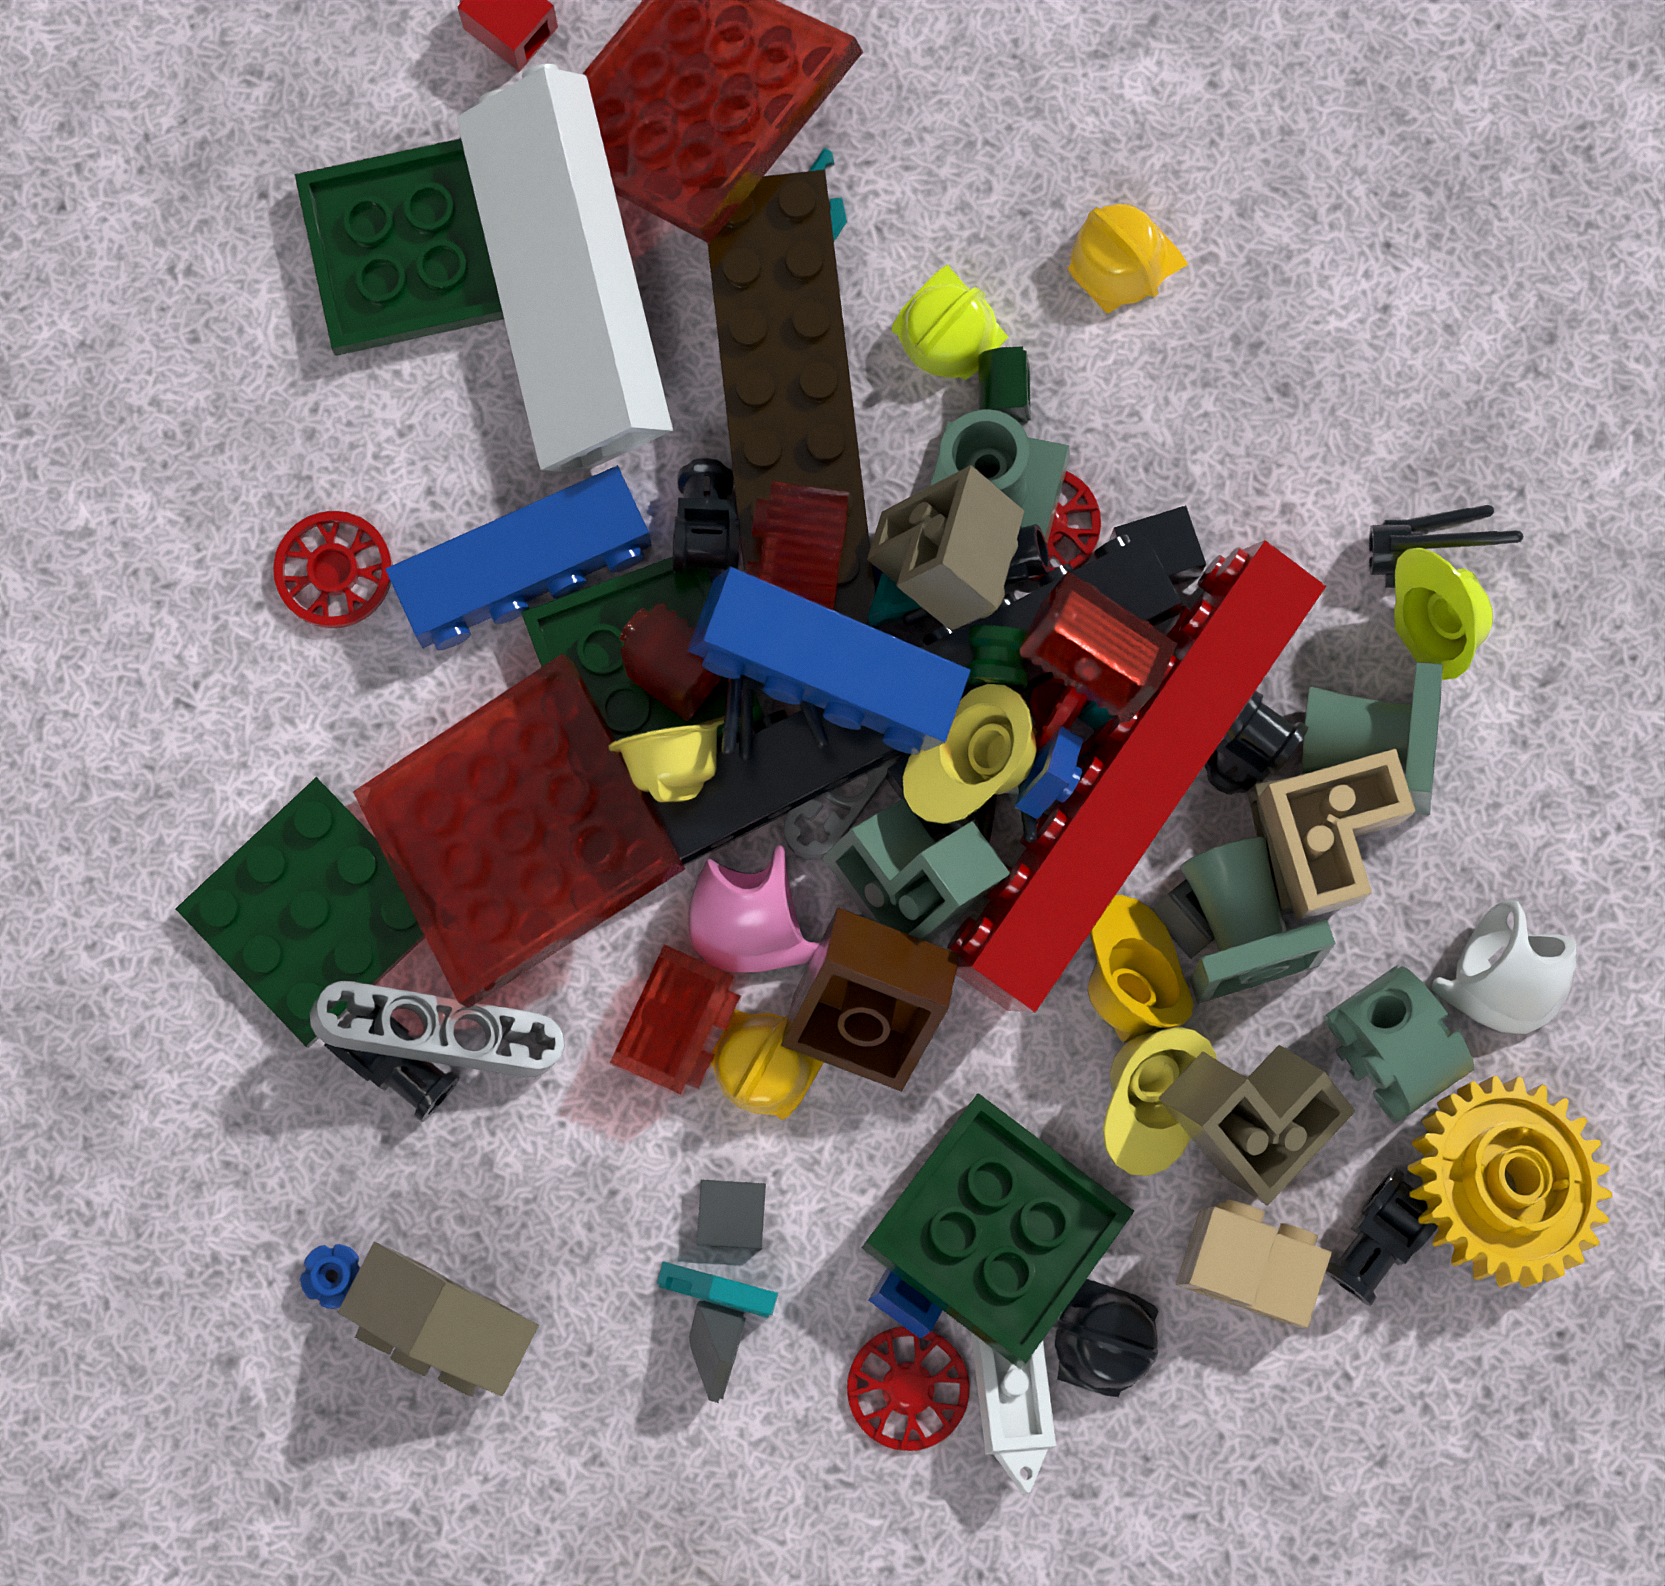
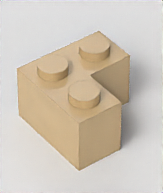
M1396 749L1269 784L1258 797L1296 920L1299 921L1358 904L1372 894L1355 837L1402 824L1416 812Z
M1227 1199L1226 1203L1218 1202L1217 1207L1200 1210L1176 1286L1299 1328H1308L1332 1253L1315 1246L1318 1235L1284 1223H1280L1278 1230L1276 1227L1262 1223L1265 1214L1263 1210L1234 1200Z

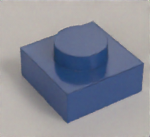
M1062 726L1036 753L1034 766L1028 777L1022 782L1015 804L1016 808L1038 819L1055 800L1063 803L1069 798L1077 786L1082 773V769L1076 766L1083 742L1081 737Z
M886 1268L868 1299L869 1302L920 1339L932 1331L943 1311L888 1268Z

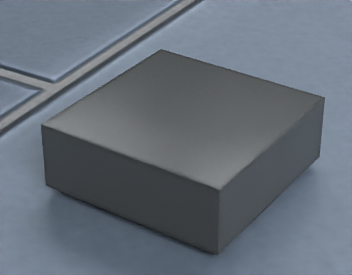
M701 1179L697 1245L762 1249L766 1183Z

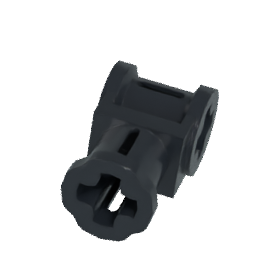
M700 458L692 460L688 465L683 466L679 470L677 476L678 489L683 498L678 497L677 516L674 518L672 573L683 574L685 568L722 569L725 571L733 567L738 570L739 519H736L735 500H728V495L734 486L733 473L730 468L724 466L721 461L716 459ZM705 476L710 478V490L704 491Z
M1256 690L1204 765L1208 781L1217 790L1227 795L1246 793L1258 780L1263 782L1271 772L1276 774L1296 750L1309 728L1301 721L1292 724L1262 703L1263 695ZM1233 766L1239 768L1232 777L1226 776V773Z
M374 1004L375 1008L367 1017L357 1015L355 1018L373 1020L368 1032L375 1035L374 1022L381 1007ZM390 1016V1027L394 1034L406 1041L415 1040L408 1034L410 1031ZM324 1044L328 1050L366 1081L371 1080L385 1091L388 1087L392 1088L416 1108L414 1116L421 1122L426 1121L435 1112L460 1079L453 1071L445 1074L432 1062ZM409 1069L425 1082L426 1088L423 1089L406 1074V1071Z
M1394 1167L1384 1177L1361 1210L1362 1214L1351 1227V1230L1358 1235L1337 1263H1328L1325 1272L1338 1285L1368 1306H1371L1376 1300L1374 1290L1394 1263L1397 1265L1406 1264L1411 1256L1429 1240L1438 1228L1435 1223H1419L1418 1218L1428 1209V1204L1424 1200L1410 1197L1409 1192L1414 1190V1188L1403 1181L1404 1172L1397 1167Z

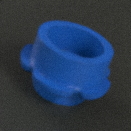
M336 1244L333 1248L322 1245L313 1249L304 1260L306 1270L300 1276L301 1288L304 1294L311 1300L317 1299L324 1308H340L361 1268L358 1265V1254L352 1248L343 1244ZM331 1269L338 1272V1279L335 1282H329L326 1278L327 1272Z

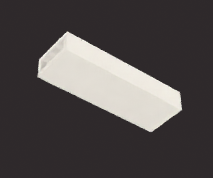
M541 64L525 70L522 73V79L509 87L485 93L478 99V105L458 115L456 118L540 470L581 472L590 470L672 432L673 428L587 76L559 70L555 64Z

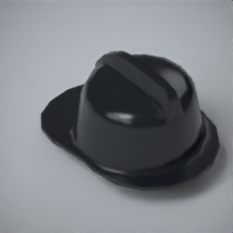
M1086 1279L1060 1318L1053 1325L1056 1329L1054 1345L1059 1359L1057 1380L1105 1396L1119 1397L1121 1391L1133 1386L1149 1372L1152 1364L1156 1362L1158 1336L1155 1319L1159 1313L1158 1309L1135 1294Z

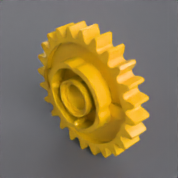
M1498 1076L1490 1077L1480 1082L1479 1085L1473 1081L1456 1089L1457 1094L1452 1093L1437 1102L1439 1111H1435L1421 1120L1429 1133L1413 1139L1411 1143L1424 1155V1158L1409 1164L1407 1168L1408 1171L1420 1176L1423 1180L1422 1186L1409 1192L1411 1198L1424 1200L1428 1204V1209L1418 1218L1419 1223H1435L1439 1228L1432 1241V1245L1437 1247L1451 1243L1454 1247L1451 1264L1454 1267L1472 1260L1473 1279L1480 1280L1494 1273L1498 1287L1502 1288L1517 1281L1520 1282L1523 1288L1542 1282V1279L1548 1282L1564 1276L1565 1269L1583 1264L1585 1260L1581 1251L1596 1247L1600 1243L1591 1229L1609 1222V1218L1597 1208V1203L1612 1198V1192L1599 1186L1597 1183V1177L1610 1171V1167L1602 1163H1596L1592 1159V1153L1601 1146L1600 1140H1584L1581 1136V1132L1588 1120L1585 1117L1577 1118L1573 1121L1568 1120L1566 1117L1568 1099L1563 1098L1549 1104L1547 1102V1086L1541 1084L1526 1092L1522 1077H1516L1504 1084ZM1505 1170L1513 1177L1516 1192L1512 1191L1505 1179Z

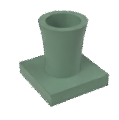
M990 409L972 411L962 415L954 422H947L930 486L972 465L1024 510L1021 522L1022 527L1033 524L1040 526L1047 544L1070 458L1069 445L1027 437L1020 423L1001 411Z
M1416 662L1412 704L1349 696L1310 686L1305 725L1309 728L1303 741L1302 774L1396 749L1415 807V813L1430 815L1442 694L1443 664Z
M1265 837L1247 838L1218 846L1190 858L1180 866L1200 903L1219 952L1201 957L1190 978L1197 1004L1319 967L1335 945L1327 919L1287 930L1271 874Z

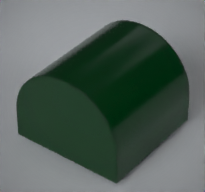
M1023 346L994 348L982 352L978 356L979 410L1001 411L1010 415L1019 423H1028V420H1031L1030 364L1027 351L1023 349Z

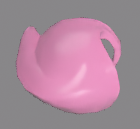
M783 846L775 847L768 867L757 873H743L728 868L712 859H708L705 862L702 871L698 875L690 901L688 918L689 937L692 945L710 966L733 973L764 972L811 961L819 943L809 942L802 937L793 905L787 872L786 853ZM787 899L792 905L788 906Z

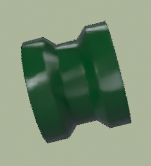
M977 625L969 627L968 643L973 648L972 661L965 665V668L971 670L967 683L977 686H984L986 684L1005 685L1012 690L1028 688L1029 673L1024 668L1025 654L1032 650L1033 634L1021 629L1004 626Z

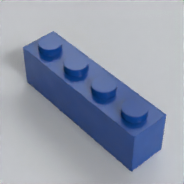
M617 465L385 568L422 648L434 644L436 650H445L467 640L471 636L469 628L492 618L494 624H503L522 616L521 612L529 610L527 602L548 592H550L552 598L557 599L580 590L587 584L584 576L608 566L611 573H616L638 564L644 559L642 550L651 547L652 543L646 524Z
M733 567L728 568L713 580L687 650L704 658L703 667L717 675L731 679H739L741 674L764 683L763 692L774 699L796 705L800 704L801 700L825 709L823 717L828 721L854 730L860 729L861 725L884 734L882 741L887 746L914 755L920 754L921 750L927 751L946 742L971 671L968 668Z

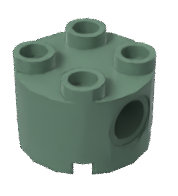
M1396 965L1323 1016L1332 1034L1342 1044V1046L1336 1049V1054L1341 1061L1346 1059L1352 1068L1349 1072L1356 1081H1360L1366 1076L1369 1077L1377 1088L1373 1091L1377 1103L1394 1123L1412 1114L1474 1070L1473 1058L1461 1033L1457 1030L1451 1034L1442 1021L1449 1016L1446 1010L1426 985L1404 966L1398 968Z

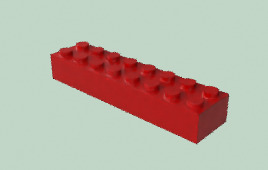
M1266 540L1245 549L1237 547L1226 558L1218 555L1209 564L1197 583L1204 591L1191 609L1183 606L1180 614L1170 620L1162 634L1168 640V643L1156 660L1150 657L1146 669L1132 690L1133 694L1115 717L1095 729L1091 739L1098 744L1084 764L1077 760L1076 766L1082 769V773L1072 794L1065 802L1061 803L1058 801L1049 816L1042 813L1036 819L1037 840L1034 843L1027 842L1024 834L1022 835L1020 843L1026 849L1013 868L1005 864V867L1011 874L985 896L990 901L978 919L975 921L973 918L968 917L952 936L947 948L960 954L956 975L1007 1011L1036 1013L1326 588L1325 584Z

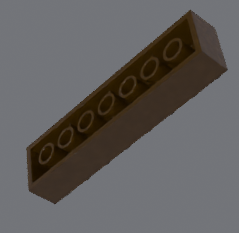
M816 170L701 183L744 573L870 626L867 616L876 591L873 566L867 560L870 551V541L826 171ZM880 625L870 626L880 631Z

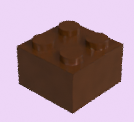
M838 907L794 992L781 1046L902 1092L949 1009L960 954Z

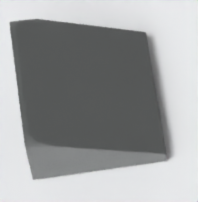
M1187 879L1170 891L1152 908L1166 926L1172 939L1190 959L1215 939L1200 903Z
M699 1301L696 1305L689 1334L690 1348L709 1401L719 1403V1400L724 1398L746 1318L743 1317L744 1312L707 1301Z

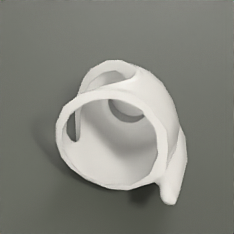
M1508 899L1496 904L1480 920L1460 954L1457 962L1456 979L1449 981L1441 977L1436 978L1433 981L1432 990L1447 1003L1480 1024L1501 1033L1528 1034L1547 1025L1559 1013L1573 985L1577 964V943L1573 938L1560 934L1528 935L1526 916L1518 901ZM1510 912H1513V931L1509 928L1507 922ZM1501 947H1506L1502 956L1491 966L1488 959Z

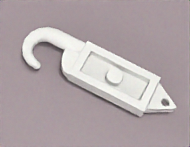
M971 1333L985 1454H994L1021 1494H1027L1032 1490L1047 1450L1056 1447L1043 1341L1028 1362L1021 1369H1018ZM1021 1469H1024V1470L1027 1471V1474H1028L1027 1480H1025V1479H1023V1478L1021 1477V1475H1020V1470H1021Z

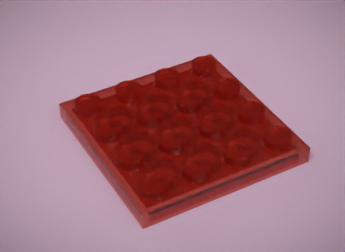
M642 0L582 73L587 76L615 194L710 244L863 54L856 38L777 0Z
M563 653L353 791L458 1003L468 1008H471L685 870L644 791L639 790L633 783L622 753L610 751L609 745L616 740L575 664Z

